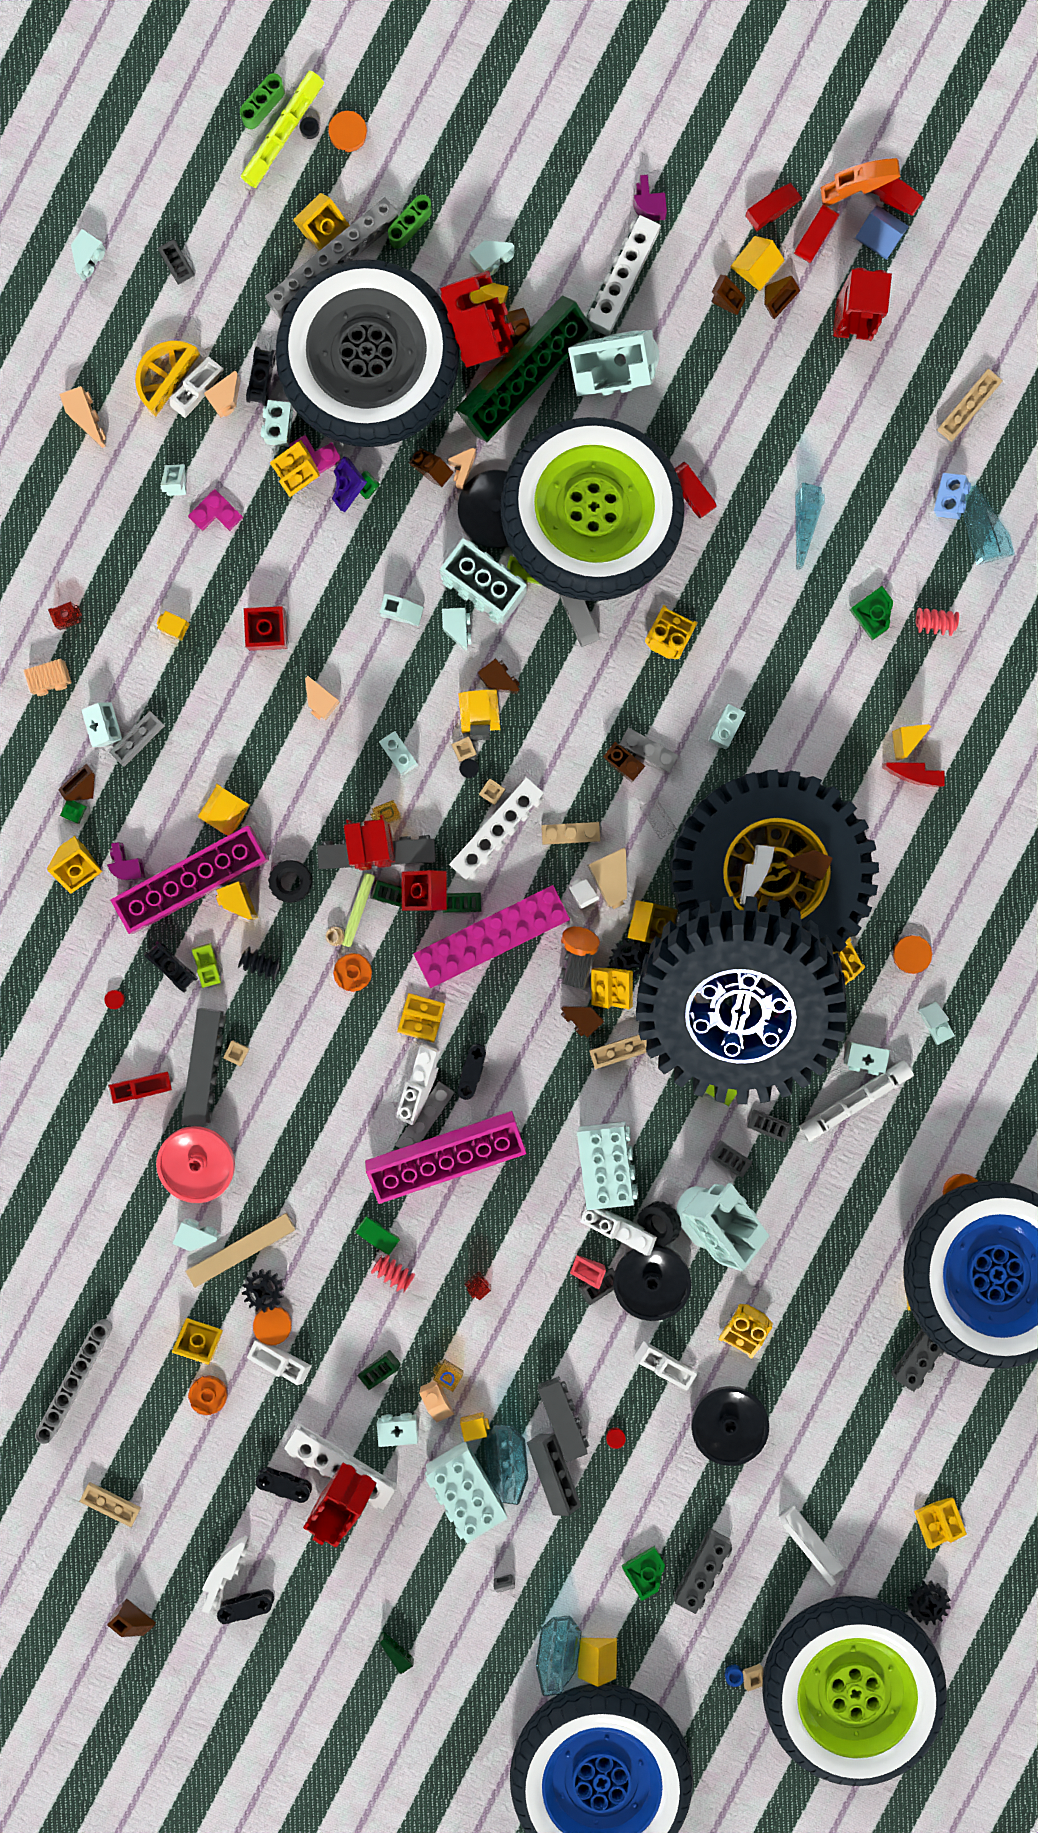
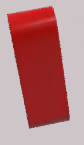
M823 204L798 244L794 254L811 263L840 214Z
M686 462L674 468L680 480L685 501L700 519L717 507L712 496Z

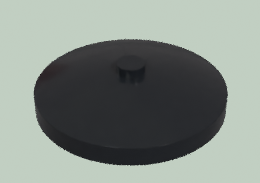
M489 470L474 476L464 486L459 496L458 518L461 527L472 541L483 547L492 549L509 547L501 519V496L507 471Z
M654 1245L651 1255L648 1256L632 1249L621 1258L615 1269L613 1278L614 1292L621 1307L630 1315L646 1321L664 1320L675 1315L686 1304L691 1292L690 1271L683 1258L668 1247Z
M724 1386L708 1392L699 1400L692 1414L691 1431L697 1448L706 1458L720 1465L736 1466L749 1462L762 1451L769 1435V1419L764 1406L754 1394L740 1387Z

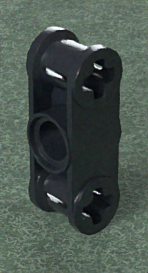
M255 347L251 376L246 392L247 403L253 401L262 403L263 406L267 405L273 368L276 362V350L267 351L260 349V347ZM260 373L266 374L263 379H257Z
M157 940L155 946L149 952H145L144 956L157 966L179 990L185 993L187 991L186 988L193 981H196L198 977L176 958L161 941ZM168 961L174 962L176 966L174 971L167 969Z
M481 1044L471 1046L462 1069L458 1095L464 1100L471 1099L474 1096L477 1084L480 1081L486 1057V1049ZM479 1048L480 1052L483 1053V1055H479L478 1058H475V1054L472 1053V1050L476 1051V1049ZM466 1085L470 1086L469 1090L472 1091L468 1092L467 1095H465L464 1091L461 1090V1088H465Z
M263 1467L256 1478V1486L259 1489L298 1503L306 1502L312 1491V1485L308 1480L271 1467Z
M263 1589L226 1599L221 1603L217 1619L222 1624H229L266 1614L271 1610L275 1599L274 1594L269 1589Z

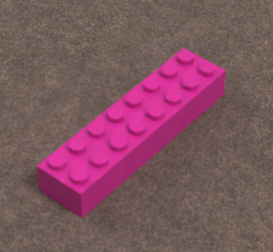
M247 825L110 899L128 934H134L270 860L252 827Z
M552 885L413 954L429 987L432 988L569 921L570 918Z
M510 1111L365 1160V1168L378 1204L525 1155L526 1150L514 1114Z

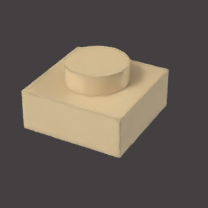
M469 737L451 744L459 763L477 755Z
M489 779L479 795L493 805H496L506 789Z
M232 1040L223 1058L241 1067L250 1048Z
M760 1664L743 1670L744 1688L748 1692L762 1687L764 1670Z

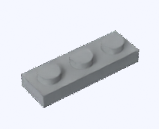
M149 711L109 753L125 767L165 725Z
M630 728L627 729L619 743L621 747L670 773L679 757L674 752Z

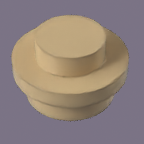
M340 927L330 928L326 932L327 942L332 946L341 945L344 941L343 930Z

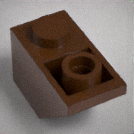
M524 308L509 311L508 315H506L507 323L511 322L515 333L510 335L513 346L530 330L529 319Z
M422 448L413 455L409 462L424 477L440 487H443L454 473L440 457Z
M495 658L477 672L489 690L513 694L519 692V682L514 676L510 677L506 672L508 668L502 660L498 662Z
M616 742L603 756L617 772L631 783L645 767L644 764Z
M811 850L786 859L783 864L788 866L787 870L796 874L800 871L806 874V879L816 882L817 880L824 879L833 858L819 851Z
M562 1006L560 1008L563 1011L561 1013L562 1017L567 1022L572 1021L576 1025L574 1029L581 1037L585 1035L588 1038L604 1023L602 1018L590 1006Z
M126 1599L115 1609L107 1626L121 1637L144 1636L155 1626L156 1622Z

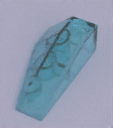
M801 483L795 492L796 570H800L804 565L821 508L825 504V494H822V487L808 483Z
M977 485L971 486L969 494L965 496L966 509L963 516L976 565L1014 556L1015 553L1010 535Z

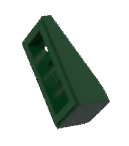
M375 880L370 898L402 908L400 903L402 887ZM380 886H384L381 897H378ZM388 888H391L389 898L385 899ZM396 890H397V891H399V893H398V896H397V899H396V902H395V901H393V898H394L395 892H396Z
M447 893V910H442V913L481 912V893ZM448 897H452V909H448ZM456 897H460V909H456ZM464 897H468V908H464ZM472 897H475L476 908H472Z
M388 1350L357 1376L366 1388L371 1390L397 1372L401 1363L391 1350ZM367 1373H369L370 1376L374 1379L373 1382L366 1375Z
M381 1633L380 1644L399 1674L412 1668L414 1658L387 1633Z

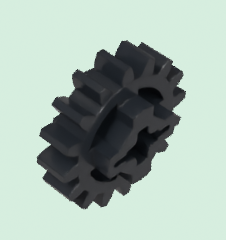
M623 939V945L616 943L617 949H611L614 956H609V959L613 960V963L609 965L610 967H615V969H620L617 963V957H619L623 963L621 969L629 970L632 967H638L639 969L633 972V978L637 980V974L641 975L643 962L639 961L637 954L640 951L644 960L645 955L649 954V952L644 951L647 946L640 947L641 941L639 940L634 944L633 939H630L629 943ZM625 947H632L628 952L624 953L621 951ZM632 954L633 959L636 962H638V964L630 962L629 965H627V960L624 957H622V955L630 957Z
M261 1269L259 1270V1275L256 1271L253 1272V1278L250 1276L246 1278L249 1283L242 1285L246 1288L242 1295H247L244 1302H250L249 1308L255 1306V1312H258L261 1308L263 1313L267 1312L268 1307L270 1310L275 1309L274 1304L279 1305L281 1303L278 1298L284 1297L280 1293V1291L285 1289V1287L280 1286L283 1280L276 1279L277 1273L272 1276L271 1270H268L265 1274L264 1270ZM263 1278L260 1284H254L255 1280ZM262 1287H265L264 1290L267 1291L264 1295H262L260 1290ZM267 1297L273 1298L271 1302L264 1304Z
M924 1580L922 1581V1586L915 1584L916 1590L910 1589L912 1596L907 1597L910 1602L907 1606L911 1610L910 1613L913 1618L916 1617L919 1623L923 1620L925 1625H928L929 1621L936 1625L937 1619L942 1622L941 1616H948L946 1609H951V1606L947 1603L951 1600L945 1588H942L939 1583L934 1585L932 1580L927 1585Z

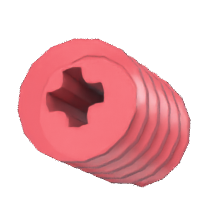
M918 608L915 620L918 633H921L922 629L925 628L926 634L930 632V629H933V633L936 635L938 630L941 629V635H944L946 630H948L949 636H952L958 627L959 612H955L953 615L952 611L945 613L944 610H941L938 613L936 609L930 612L928 608L924 609V611Z
M381 1255L372 1268L371 1274L378 1271V1279L384 1275V1283L391 1280L390 1287L397 1284L396 1291L404 1289V1293L414 1279L415 1273L408 1275V1268L401 1271L402 1264L395 1267V1259L388 1262L390 1256L386 1255L382 1258Z

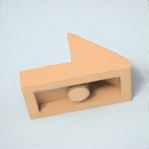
M470 448L447 460L448 465L460 469L456 471L454 476L456 488L463 490L476 456L475 448Z

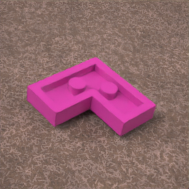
M306 435L289 444L292 447L301 440L316 464L319 474L342 460L332 442L317 451H314Z
M216 489L188 515L202 531L215 518L229 531L243 519V516Z

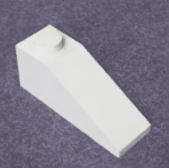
M579 878L570 883L572 887L569 890L579 909L599 899L587 879L582 881Z

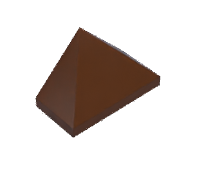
M788 276L765 286L764 305L772 319H776L801 291L793 276Z
M85 764L58 791L66 801L93 799L95 774L89 765Z

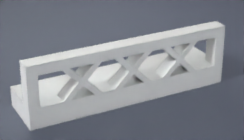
M795 1506L791 1507L779 1517L783 1527L827 1582L833 1586L836 1583L833 1576L841 1571L843 1566Z

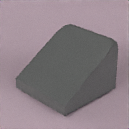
M470 725L471 741L490 740V725Z
M513 1575L494 1578V1590L499 1593L515 1589Z

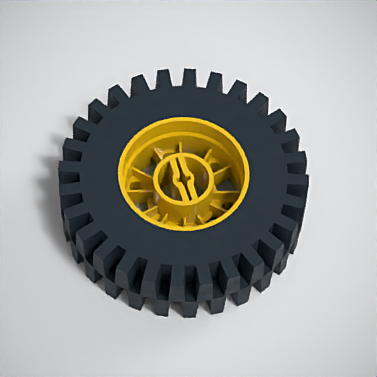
M775 769L766 770L762 773L752 772L733 779L708 794L705 799L693 808V812L685 819L681 826L682 830L679 837L675 839L672 848L675 851L673 859L670 861L669 871L672 872L670 887L671 893L675 894L677 912L680 914L689 908L697 918L700 903L708 900L711 901L715 913L720 912L722 898L733 896L735 910H744L736 899L741 896L745 864L754 863L756 849L746 838L745 834L756 828L764 827L766 844H763V846L775 847L774 853L781 855L785 860L811 850L819 851L833 859L824 879L817 880L813 890L798 884L800 871L796 874L787 870V865L783 864L784 861L772 863L768 873L773 869L781 870L776 871L773 875L766 876L763 883L780 880L784 875L790 873L789 881L783 889L775 893L768 892L760 887L754 895L758 899V911L763 905L767 907L769 900L779 901L788 897L801 914L802 927L809 920H812L818 925L819 938L827 935L832 942L833 952H841L847 946L845 941L849 937L857 936L862 929L858 925L860 920L869 917L872 907L867 905L869 898L877 895L878 885L872 884V878L874 874L879 873V862H872L871 852L877 849L875 841L867 840L864 831L869 829V826L865 819L856 818L853 812L857 807L851 801H842L838 797L841 793L834 786L824 787L821 785L822 780L817 777L805 778L800 776L801 772L790 770L783 773ZM773 829L778 830L780 833L777 840L771 837ZM790 831L797 834L807 844L794 855L784 847ZM737 843L742 844L744 847L742 854H737L734 850ZM730 856L743 861L741 876H727ZM732 881L738 884V890L735 893L731 892L729 886ZM799 891L804 894L802 902H798L795 898L796 893Z

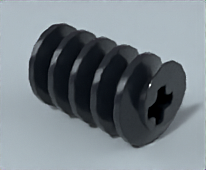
M249 946L243 952L238 968L243 965V970L247 971L250 968V973L252 974L258 970V976L260 977L265 972V979H269L272 976V981L275 982L281 964L279 957L275 961H272L273 955L266 959L265 952L258 956V949L251 953V947Z

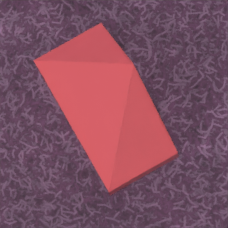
M576 1255L570 1274L596 1289H600L606 1269L605 1265Z

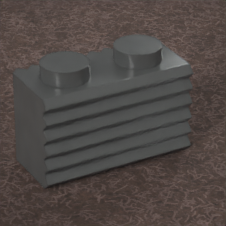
M567 951L564 960L568 962L566 968L562 967L559 979H562V984L584 990L594 955L586 954V956H579Z

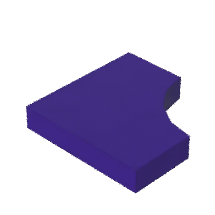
M344 456L333 471L336 476V489L332 500L340 511L346 512L367 481L352 461Z

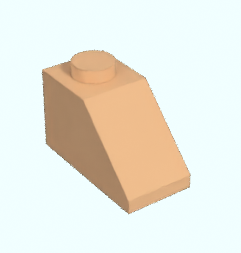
M236 371L204 393L220 418L230 415L237 406L241 380Z
M307 676L305 681L308 706L312 709L310 713L319 720L321 717L326 720L340 702Z
M439 1379L420 1387L419 1394L427 1411L436 1423L454 1415Z

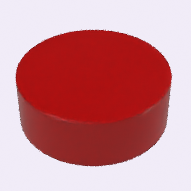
M111 990L105 995L104 1002L110 1009H119L125 1003V996L119 990Z
M616 1427L611 1428L606 1434L607 1444L614 1449L621 1448L626 1441L623 1430Z

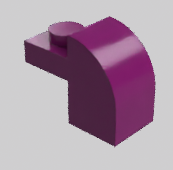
M648 174L640 175L639 183H636V195H634L633 199L635 212L638 216L641 215L651 221L665 220L667 213L665 193L650 194Z
M121 842L111 843L110 856L115 863L107 864L110 872L122 880L146 878L142 859L126 860L124 844Z

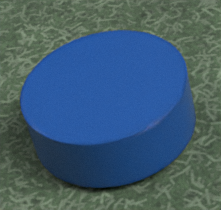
M730 1665L725 1670V1679L730 1686L738 1687L744 1682L743 1670L738 1665Z

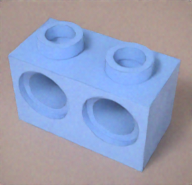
M942 474L934 507L937 517L960 519L961 513L965 512L966 501L964 500L971 488V483L966 475ZM960 484L958 489L951 490L953 485ZM956 503L952 509H947L948 504Z

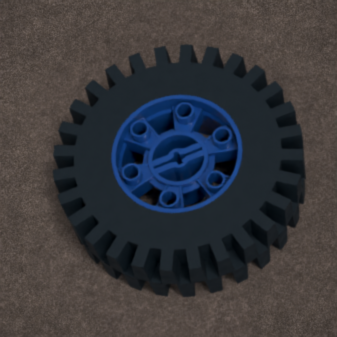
M733 896L723 897L720 912L716 913L710 900L700 903L697 918L688 908L680 913L678 926L670 920L663 927L662 937L655 936L651 942L649 954H646L644 957L636 1006V1021H639L638 1033L641 1041L647 1040L646 1052L650 1059L659 1056L658 1069L664 1075L674 1069L675 1084L683 1087L693 1077V1094L703 1097L709 1084L714 1086L715 1101L725 1103L728 1089L737 1090V1104H748L749 1090L752 1089L757 1090L760 1103L770 1102L772 1085L776 1086L782 1098L792 1095L793 1079L802 1089L810 1085L811 1071L821 1076L827 1069V1057L835 1059L838 1054V1041H843L847 1005L844 972H842L840 957L838 953L833 954L832 942L827 935L819 938V929L815 922L809 920L802 927L801 914L792 907L786 916L782 918L780 904L777 901L769 900L765 913L758 911L757 897L746 896L744 910H735ZM761 977L771 981L773 985L766 988ZM699 992L706 999L712 1000L711 1003H696L694 996ZM730 995H732L731 1007L723 1001ZM751 996L759 1002L752 1008H750ZM771 1010H774L775 1012L781 1014L777 1017L771 1016Z

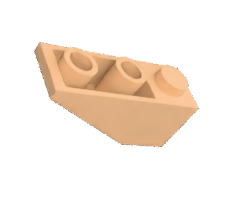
M80 386L59 394L65 412L102 448L106 447L104 443L106 436L103 429L99 428L97 424L100 420L96 410H92L91 403H93L89 391L86 392Z

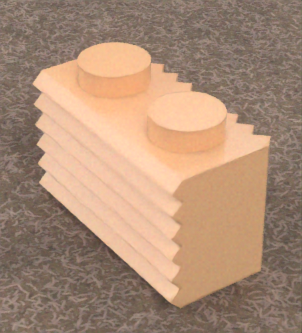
M62 659L24 670L30 693L37 694V696L46 695L49 693L48 690L54 688L56 691L66 689L67 685L72 683L66 662Z

